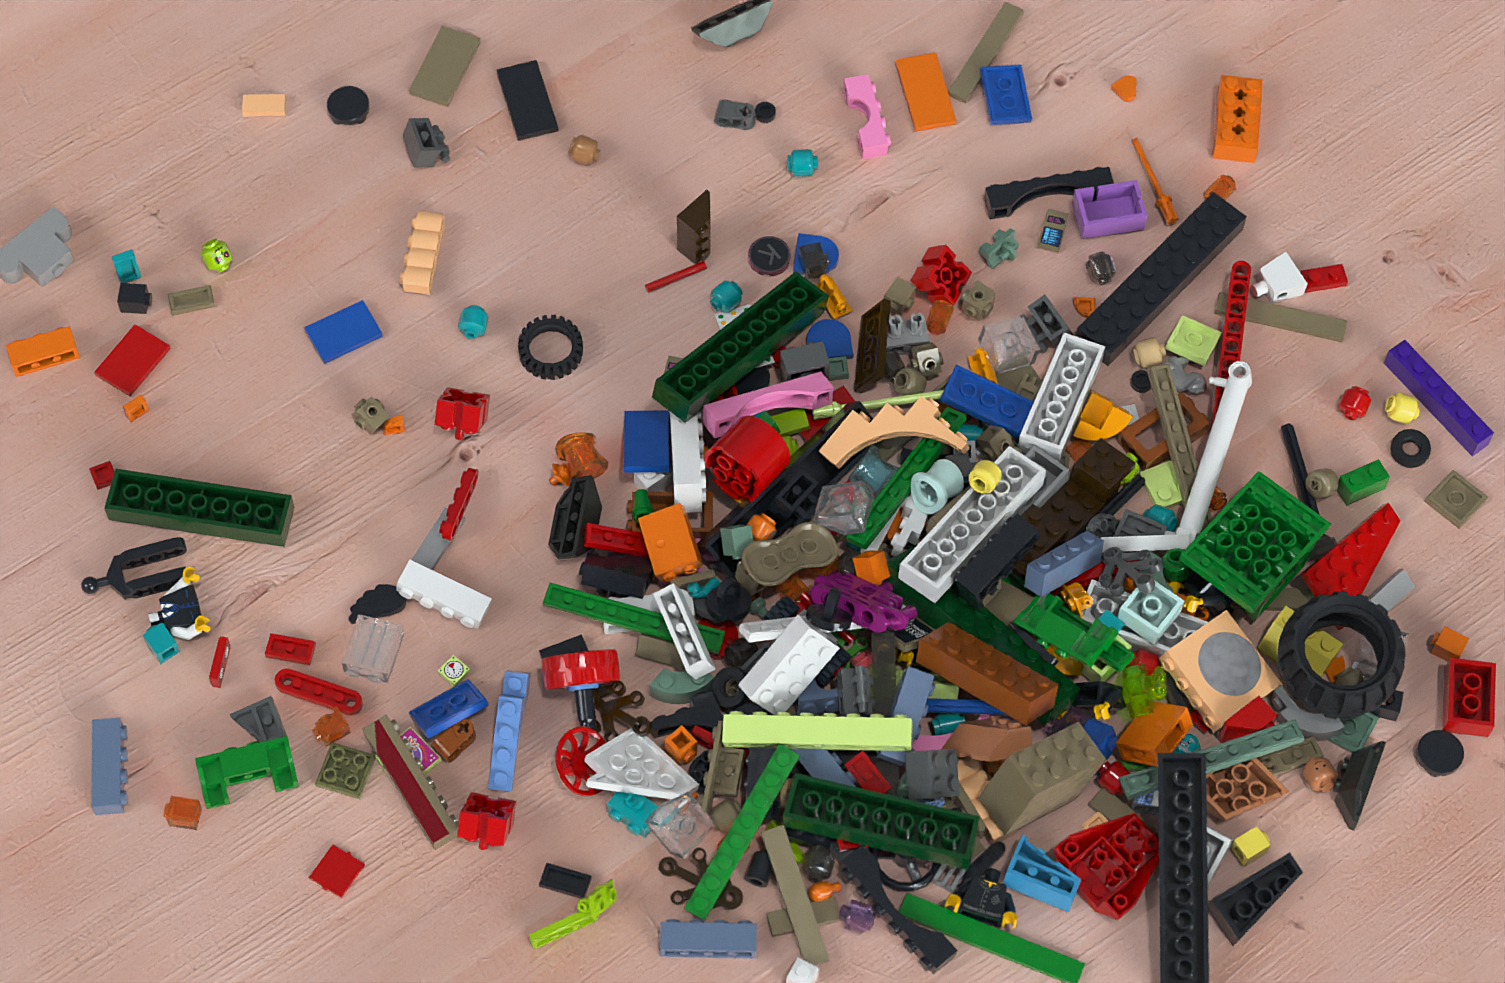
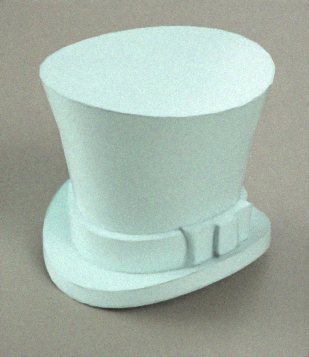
M947 459L937 460L927 473L918 472L913 475L911 480L913 502L918 510L925 514L938 512L946 505L947 499L956 497L964 489L961 471L953 462Z

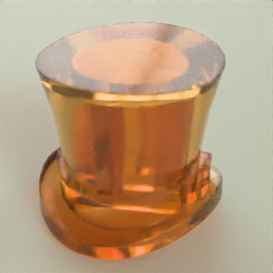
M579 432L568 434L562 437L556 444V455L560 460L567 462L571 480L588 475L593 476L595 479L608 468V461L594 446L596 444L594 441L596 437L593 433Z

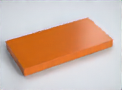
M936 52L896 59L895 64L915 132L955 125L956 117Z

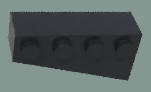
M1018 513L1013 518H1008L1003 524V529L998 534H993L983 550H978L972 556V561L966 567H961L956 573L955 581L959 595L980 611L984 606L982 603L983 599L988 594L992 596L997 591L996 587L999 584V580L1007 578L1015 566L1014 562L1016 560L1020 562L1039 540L1038 529Z
M1291 853L1286 854L1232 887L1208 904L1209 911L1232 946L1248 932L1303 873Z

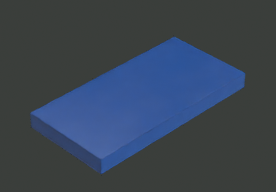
M957 364L939 399L987 424L1003 427L1006 432L1016 438L1020 437L1034 404L1033 401Z
M669 410L624 411V473L669 472Z

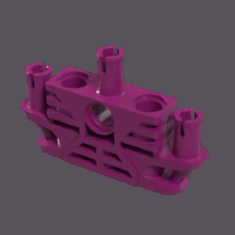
M833 571L827 576L818 575L810 591L811 599L815 604H826L830 589L832 587L841 589L838 607L847 611L852 616L853 623L877 633L885 632L887 627L893 630L905 629L908 621L917 617V610L914 606L911 608V605H907L902 609L903 598L892 593V585L887 581H882V584L877 586L851 573L842 576L839 572Z

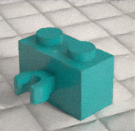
M616 792L607 803L609 817L615 822L619 823L621 821L627 825V829L636 836L640 834L645 838L662 817V809L643 795L632 794L631 792Z

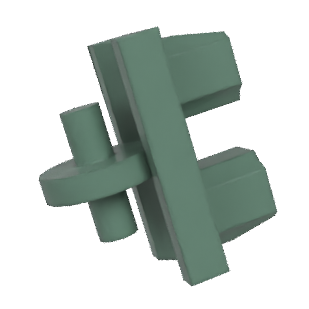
M1011 228L1006 232L998 230L993 236L994 243L992 245L984 243L980 246L981 256L987 260L988 267L994 269L1005 259L1010 261L1016 259L1017 254L1015 250L1018 248V242L1015 239V230Z

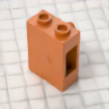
M681 503L638 518L655 576L661 582L675 580L678 575L683 573H694L703 566L686 508Z
M1148 700L1116 741L1122 760L1158 767V753H1172L1193 726L1189 711L1184 706Z

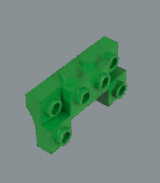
M1049 593L1042 597L1036 595L1028 607L1019 613L1014 623L1019 628L1037 638L1036 642L1045 649H1048L1049 646L1055 649L1054 652L1065 660L1069 657L1091 668L1101 652H1107L1119 634L1114 627L1106 626L1097 618L1086 633L1083 629L1056 615L1064 603L1060 597Z
M288 736L264 742L254 741L243 747H229L222 752L195 758L207 809L230 804L227 786L268 776L273 777L276 792L299 787Z

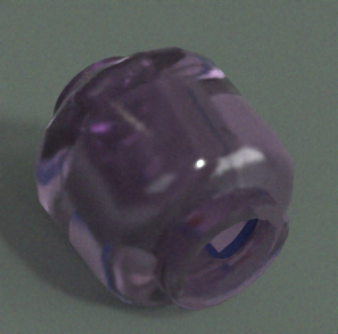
M852 899L847 905H842L838 918L842 919V927L844 929L863 934L866 930H871L876 913L873 912L872 906Z

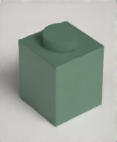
M734 525L720 528L723 554L733 556V559H742L743 550L753 542L751 525Z

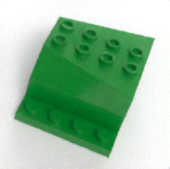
M1258 471L1184 550L1179 560L1238 603L1255 622L1304 568L1316 543L1328 531L1331 523Z

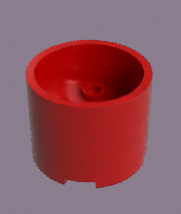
M742 416L704 455L705 467L710 468L715 477L713 482L730 497L738 501L741 498L748 499L750 502L754 501L789 465L791 459L789 448L781 435L771 425L754 416Z

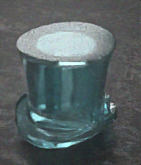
M872 445L847 480L850 482L857 480L859 483H862L876 499L899 467L881 459L879 449Z

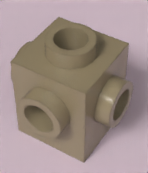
M977 281L971 290H966L961 299L963 301L962 311L967 316L980 321L984 315L988 316L992 311L996 291Z
M933 342L911 347L913 358L910 359L912 369L922 372L926 378L935 377L937 373L942 372L943 356L941 352H938V347Z
M373 397L367 400L362 398L354 406L356 411L352 414L355 418V424L359 428L365 429L369 434L374 432L390 417L384 410L383 403Z
M990 425L976 439L982 449L983 456L992 461H996L1009 446L1015 448L1011 435L1003 427Z

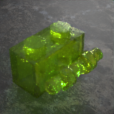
M1145 664L1132 665L1123 669V699L1131 718L1153 713V699L1157 701L1164 700L1167 687L1164 684L1166 682V673L1162 666H1157L1153 675L1150 676Z

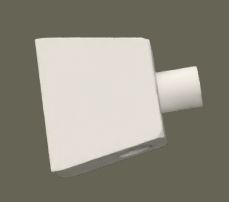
M1285 252L1259 270L1257 275L1258 283L1251 286V291L1255 297L1266 294L1270 302L1275 303L1304 295L1307 282L1287 252Z

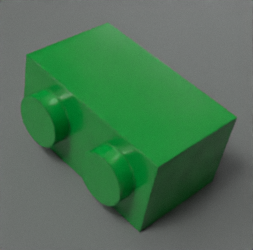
M1378 459L1341 475L1337 491L1348 506L1384 490L1390 476Z

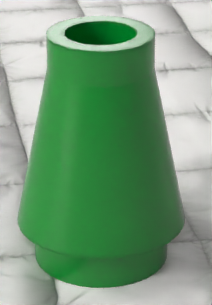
M639 489L634 493L635 499L632 516L637 523H639L638 518L654 513L648 492L644 489Z

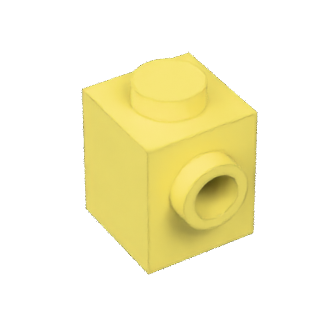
M1256 826L1236 838L1232 843L1231 850L1245 867L1268 852L1271 845L1270 839L1264 831H1260Z

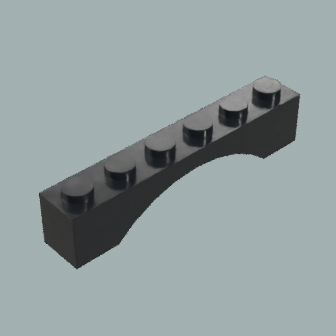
M1096 167L1091 170H1077L1067 174H1054L1043 178L1035 177L1030 180L1012 181L1001 185L993 184L985 187L984 201L989 219L991 220L1009 217L1019 207L1035 198L1057 194L1074 196L1075 189L1094 187L1093 201H1095L1098 186L1114 184L1110 167Z
M865 845L859 846L841 861L840 873L843 878L848 882L851 881L857 887L856 892L864 900L867 899L872 904L871 908L874 913L880 918L883 917L888 922L889 930L894 935L898 934L903 939L905 948L910 953L914 952L918 956L920 965L926 971L930 970L934 975L956 956L958 950L943 933L916 925L905 918L894 907L882 886L879 874V861Z

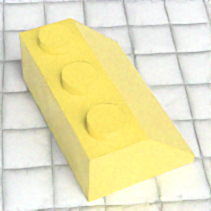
M1287 606L1275 619L1257 647L1259 652L1277 664L1280 635L1286 622L1295 612ZM1322 629L1308 636L1305 641L1306 658L1312 670L1320 677H1323L1326 670L1335 658L1338 657L1343 643Z

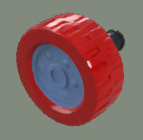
M615 649L594 650L543 658L541 663L545 689L567 688L568 692L574 691L580 727L596 729L593 689L599 688V684L620 680L617 651Z

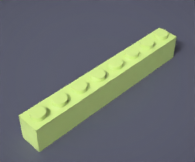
M732 711L730 715L724 714L722 742L724 747L777 748L781 744L788 749L912 751L913 722L912 718H908L906 715H894V718H884V715L872 714L870 717H861L859 714H847V717H837V714L825 713L823 716H814L812 713H800V716H790V713L778 712L775 716L767 715L765 712H753V715H744L743 712Z

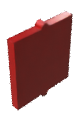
M332 844L309 876V879L322 886L324 891L328 890L342 898L365 864L353 857L351 852L346 853Z

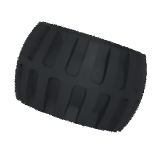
M1346 591L1333 592V594L1328 596L1322 594L1300 606L1286 622L1278 643V668L1282 680L1286 683L1288 692L1294 699H1299L1307 710L1324 713L1325 717L1337 719L1338 717L1356 718L1377 709L1397 688L1404 671L1405 644L1401 638V630L1397 622L1389 618L1388 611L1381 604H1374L1368 600L1367 596L1362 594L1357 596L1347 595ZM1336 625L1351 628L1362 634L1373 647L1377 659L1376 673L1370 679L1357 685H1337L1326 681L1312 670L1306 658V639L1324 627Z

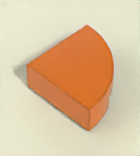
M1074 297L1073 304L1076 311L1087 319L1095 311L1096 298Z
M403 415L388 419L382 426L383 435L405 432Z
M1343 656L1335 658L1325 672L1331 683L1335 684L1338 679L1336 676L1345 670Z

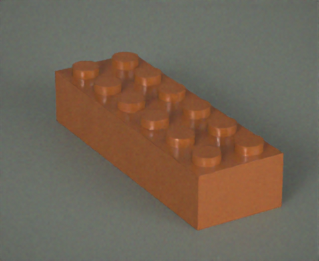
M947 622L919 640L917 663L1024 725L1031 723L1054 708L1058 689L1057 683L1014 660L1011 656L998 651L993 646L977 639L974 635L961 630L956 625Z

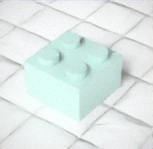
M1156 581L1155 589L1151 593L1143 594L1136 588L1121 606L1118 614V619L1124 625L1154 645L1181 613L1184 604L1183 599Z

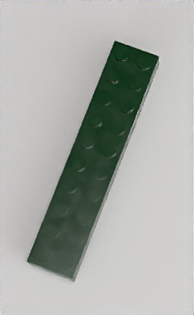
M795 271L657 378L652 398L686 423L703 409V405L714 401L821 316L825 311L829 295Z
M914 546L887 561L890 577L882 581H887L892 585V593L901 596L905 606L911 605V608L914 606L917 610V616L935 630L947 622L954 624L961 630L974 635L977 639L993 646L998 651L1011 656L1014 660L1030 667L1035 672L1048 677L1051 681L1058 684L1054 708L1037 718L1040 723L1045 725L1072 707L1081 688L1053 664L1047 663L1037 650L1031 649L1019 635L986 607L983 606L978 611L959 595L956 582L934 603L898 578L900 563L915 548Z

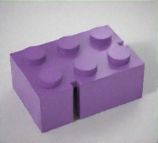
M1137 180L1098 186L1095 201H1093L1094 187L1075 189L1072 204L1082 239L1144 230L1147 213L1144 202L1141 200L1142 195Z

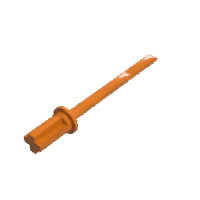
M1136 137L1132 139V142L1159 198L1156 201V206L1161 209L1167 224L1174 225L1179 220V217L1171 203L1172 198L1169 195H1164Z

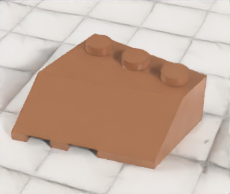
M990 714V718L960 723L942 749H956L957 757L971 756V759L991 762L1006 759L1008 756L1032 745L1031 726L1013 720L1012 717Z
M1257 758L1206 774L1207 813L1225 821L1288 794L1290 791Z

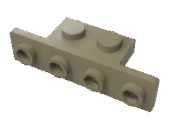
M721 720L718 721V726H715L713 729L712 739L714 740L713 749L709 750L708 754L709 772H705L703 781L706 786L705 792L701 794L699 800V808H701V811L706 816L711 814L714 794L737 797L746 754L743 749L724 747L722 742L723 721Z

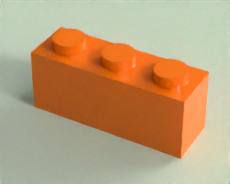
M70 326L59 327L51 332L39 333L33 337L15 340L10 344H6L16 377L80 358Z

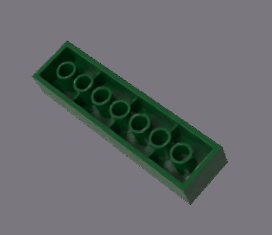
M115 469L104 507L107 517L111 521L285 547L295 508L292 495Z
M798 773L794 775L783 814L785 827L969 870L980 827V816Z

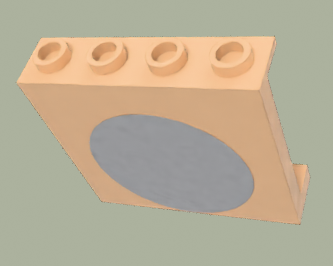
M1227 610L1159 657L1163 668L1171 674L1177 687L1185 693L1191 706L1200 713L1205 725L1211 728L1214 733L1224 725L1226 720L1257 696L1263 698L1282 684Z

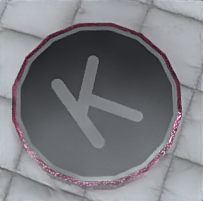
M764 236L754 241L749 248L748 262L751 268L760 275H779L790 264V249L787 243L780 238Z

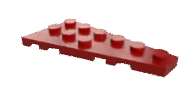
M1389 502L1379 507L1300 574L1315 597L1322 594L1328 596L1333 594V592L1346 591L1347 595L1354 596L1363 593L1401 521ZM1334 625L1337 630H1341L1344 628L1342 626Z

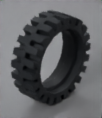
M543 315L542 320L538 317L535 318L534 323L528 322L527 328L524 327L519 335L518 351L523 367H526L529 373L532 371L535 377L540 375L541 379L546 380V377L549 376L550 380H555L557 375L559 379L564 378V373L568 376L571 374L572 369L576 370L583 356V341L578 327L573 325L569 319L565 321V317L562 316L559 319L556 318V315H551L549 319L547 315ZM548 331L559 332L570 339L572 351L562 361L543 363L536 360L530 353L529 348L532 339Z

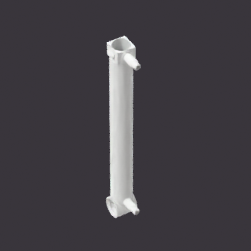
M1237 361L1230 365L1228 379L1220 377L1209 378L1210 384L1225 387L1180 525L1176 532L1167 530L1165 532V535L1190 534L1189 545L1201 533L1247 390L1252 385L1251 369L1243 361Z

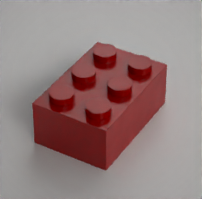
M1450 657L1444 668L1442 730L1451 733L1489 737L1495 724L1496 663Z

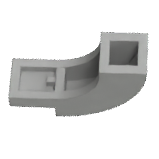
M1282 685L1274 689L1272 703L1278 711L1281 710L1277 719L1280 724L1295 719L1304 739L1314 736L1316 741H1324L1330 737L1342 735L1345 726L1339 718L1332 719L1325 717L1324 713L1306 712L1295 704Z

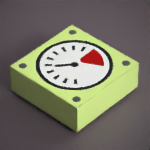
M454 655L438 670V674L453 687L458 685L471 672L470 668Z

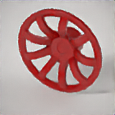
M575 727L568 730L559 740L556 749V767L561 780L570 791L580 796H592L603 791V789L588 787V791L579 789L582 778L587 783V779L590 778L588 774H597L584 762L586 755L606 743L598 732L588 727ZM582 732V741L578 747L577 740L573 734ZM589 735H591L597 742L585 751ZM567 739L572 746L571 752L562 749ZM565 775L575 776V782L573 785L568 781Z

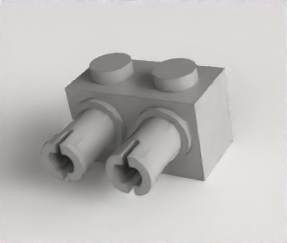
M913 313L908 321H903L899 315H896V319H894V316L889 318L886 357L912 354L911 347L930 342L926 320L922 313H917V316L916 313Z

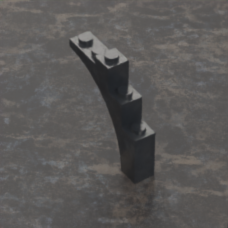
M699 692L693 698H690V708L683 707L671 715L656 717L650 722L653 738L670 735L681 725L689 733H692L695 725L713 733L714 727L718 726V721H723L724 717L713 692ZM731 708L725 714L730 715V712L735 711L737 708ZM795 768L791 771L789 779H794Z

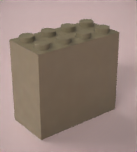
M1077 722L1008 756L978 798L1004 835H1007L1074 801L1106 758L1082 725Z

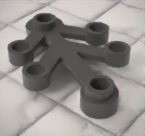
M1111 547L1103 553L1105 569L1098 580L1101 587H1109L1112 596L1118 597L1125 592L1122 584L1127 575L1135 581L1139 591L1143 594H1148L1155 589L1154 578L1150 573L1140 574L1137 570L1149 569L1151 573H1157L1162 570L1163 566L1160 559H1152L1149 550L1124 553L1118 547ZM1137 559H1138L1137 562H1126V561L1137 560ZM1115 567H1118V572L1113 580L1112 573Z

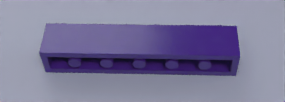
M1403 340L1388 351L1384 361L1387 368L1471 456H1474L1489 445L1494 432L1406 340Z

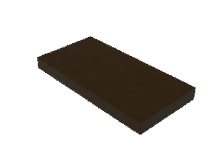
M885 298L861 316L854 390L858 393L864 392L884 377L891 301Z

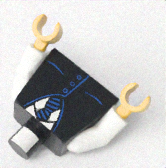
M186 567L183 570V577L159 599L161 611L148 614L151 626L163 623L171 635L185 640H190L201 632L210 631V626L205 624L210 619L202 616L194 584H191V581L197 582L200 579L199 575L193 574L196 568Z

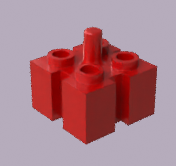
M947 245L928 247L921 260L923 266L917 267L910 280L920 291H927V299L936 308L954 306L961 294V291L958 289L959 286H965L972 274V271L962 261L956 262L954 260L956 255Z
M447 387L443 395L437 400L434 425L441 426L444 430H453L456 427L455 439L463 440L464 433H478L482 425L487 421L490 395L478 392L468 393L461 389Z
M471 792L460 813L457 837L464 838L470 842H475L479 838V849L481 850L488 849V845L504 846L514 824L517 801L500 797L496 800L489 798V795Z

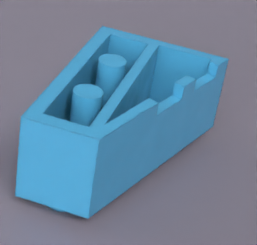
M1022 834L1007 869L1003 884L1012 890L1069 912L1081 879L1058 861L1054 862L1045 855L1046 852L1043 849L1036 848Z

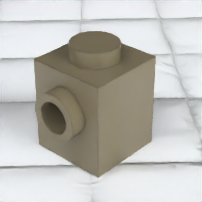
M900 277L895 279L884 294V298L891 301V313H897L902 316L905 310L909 311L915 301L916 286Z

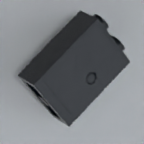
M593 548L591 553H587L585 562L581 563L579 575L582 576L581 584L595 587L598 594H604L605 590H607V598L616 597V593H620V598L632 596L643 599L653 580L654 574L650 559Z

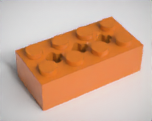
M1221 75L1217 89L1213 159L1255 163L1259 146L1263 79Z

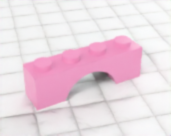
M868 74L844 78L843 92L847 106L860 110L869 120L867 125L858 132V145L862 159L887 155L888 146H891L889 133L885 134V118L880 116L879 113L881 106L879 99H875L874 96L876 94L874 82H870Z

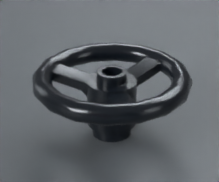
M869 847V851L877 860L894 859L899 866L907 868L913 882H899L889 878L879 865L882 884L896 891L913 892L926 887L933 881L942 865L933 862L929 872L922 877L915 863L917 858Z

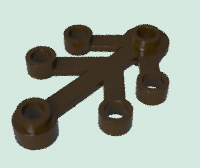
M616 681L611 685L593 689L594 706L602 712L606 732L604 738L607 742L610 741V735L615 734V737L619 736L615 731L613 717L631 726L637 736L645 737L652 730V725L646 717L639 716L635 718L619 709L631 704L641 706L645 698L640 691H633L630 695L609 701L601 699V697L612 693L616 696L625 694L626 686L622 681ZM622 685L621 690L615 691L617 686ZM639 695L640 699L634 701V698ZM595 720L597 728L594 730L599 733L601 731V724ZM646 725V729L640 731V727Z
M699 847L693 850L692 857L697 862L703 877L708 868L707 853L703 848ZM698 851L704 853L702 859H696L695 855ZM664 857L659 863V870L665 876L676 875L696 886L702 878L678 866V862L672 857ZM666 862L672 863V868L670 870L664 869V864ZM731 879L727 882L712 909L724 906L727 909H736L742 904L743 893L738 887L732 885ZM696 887L685 891H674L671 894V901L676 905L684 904L686 900L690 899ZM729 893L735 894V899L733 901L727 900V895ZM682 894V900L676 902L674 900L675 895Z

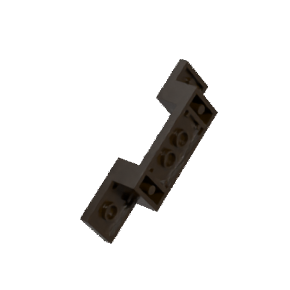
M1100 438L1074 463L1070 480L1041 508L1032 504L1021 514L1025 520L1038 529L1040 538L1020 562L1017 560L1014 562V568L1026 575L1027 564L1069 541L1118 493L1121 481L1135 468L1136 462Z

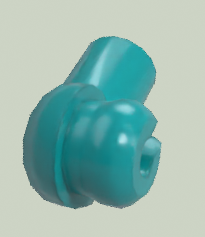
M713 577L704 586L700 587L697 582H691L687 586L688 594L692 598L707 597L713 588L719 586L720 581Z

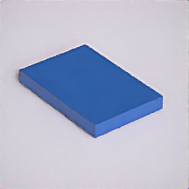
M1022 65L981 67L980 75L990 125L1031 123L1032 115Z
M363 300L304 327L306 334L324 364L383 337L382 331Z
M467 679L414 708L409 714L411 719L429 739L489 704L476 686Z

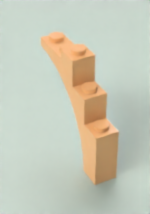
M920 396L905 416H903L905 412L896 404L892 407L888 403L885 404L871 422V419L863 412L858 414L852 410L819 452L824 458L840 469L852 456L865 447L881 440L895 437L918 436L934 439L950 445L962 454H965L970 447L966 443L968 439L959 431L956 433L952 432L949 429L951 425L941 417L937 420L941 415L938 409L939 404L930 397L926 400L923 396Z

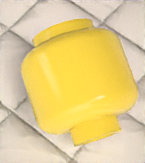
M1401 392L1391 395L1385 405L1388 417L1403 424H1408L1413 419L1415 420L1420 413L1417 399Z
M982 460L974 466L969 474L968 481L970 486L978 493L989 494L1000 482L1002 473L1000 468L992 461Z

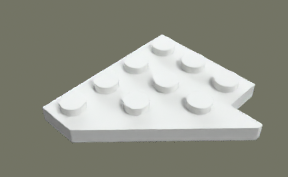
M632 728L587 754L584 760L597 773L587 779L586 786L590 788L624 793L631 792L632 794L681 801L696 792L699 784L648 736H637Z

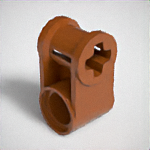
M465 718L450 726L445 732L435 738L432 747L446 762L454 761L461 752L475 741L476 732L473 723Z

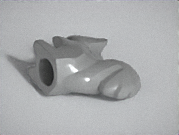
M1172 356L1168 361H1165L1164 364H1170L1177 392L1188 390L1189 393L1197 395L1206 390L1207 383L1203 375L1196 372L1187 374L1184 371V368L1190 361L1189 359Z

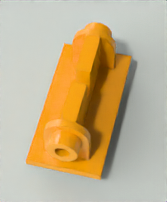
M826 274L820 276V282L816 286L829 295L826 308L832 318L835 320L852 312V308L833 278Z
M977 348L973 356L967 357L971 371L998 384L989 352L986 353L983 348Z
M1072 583L1068 586L1065 584L1061 585L1063 590L1060 591L1064 603H1068L1072 612L1076 611L1082 618L1081 611L1091 607L1093 603L1092 597L1079 583Z

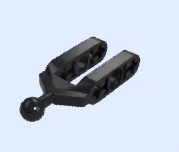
M175 537L128 549L120 555L113 557L106 577L96 579L88 576L81 582V588L85 593L93 594L97 592L99 587L109 585L124 599L141 598L168 591L183 577V570L186 567H179L141 577L127 583L125 582L123 570L181 556L187 552L185 540L181 537Z

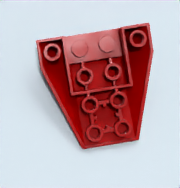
M1131 813L1070 834L1053 851L1057 861L1081 879L1077 893L1095 912L1119 920L1136 905L1159 862V838L1135 813Z

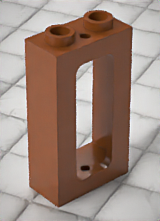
M1180 392L1178 397L1182 411L1191 421L1187 425L1190 441L1193 443L1207 434L1210 423L1206 415L1200 413L1195 407L1193 400L1190 397H1186L1183 392ZM1157 408L1119 432L1117 442L1126 453L1129 452L1137 457V463L1141 471L1157 466L1170 458L1166 439L1147 450L1135 437L1138 433L1160 420Z
M706 491V503H702L704 527L692 528L694 537L700 538V540L713 529V491ZM632 492V500H628V514L633 511L635 492ZM648 492L654 512L674 505V492ZM632 516V520H628V530L642 532L640 524Z

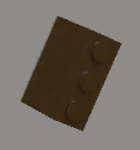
M707 189L677 215V250L694 264L707 259L711 252L710 192Z

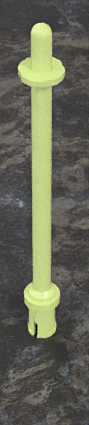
M944 390L863 401L861 403L866 410L883 408L886 403L894 406V404L915 403L920 396H923L926 400L929 397L933 400H938ZM832 401L830 405L813 409V419L833 417L846 404L841 405L836 401Z

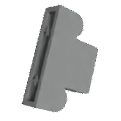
M53 206L0 249V278L6 283L13 284L20 281L23 272H26L35 282L43 287L55 277L60 276L74 262L70 248L64 244L72 236L68 219Z

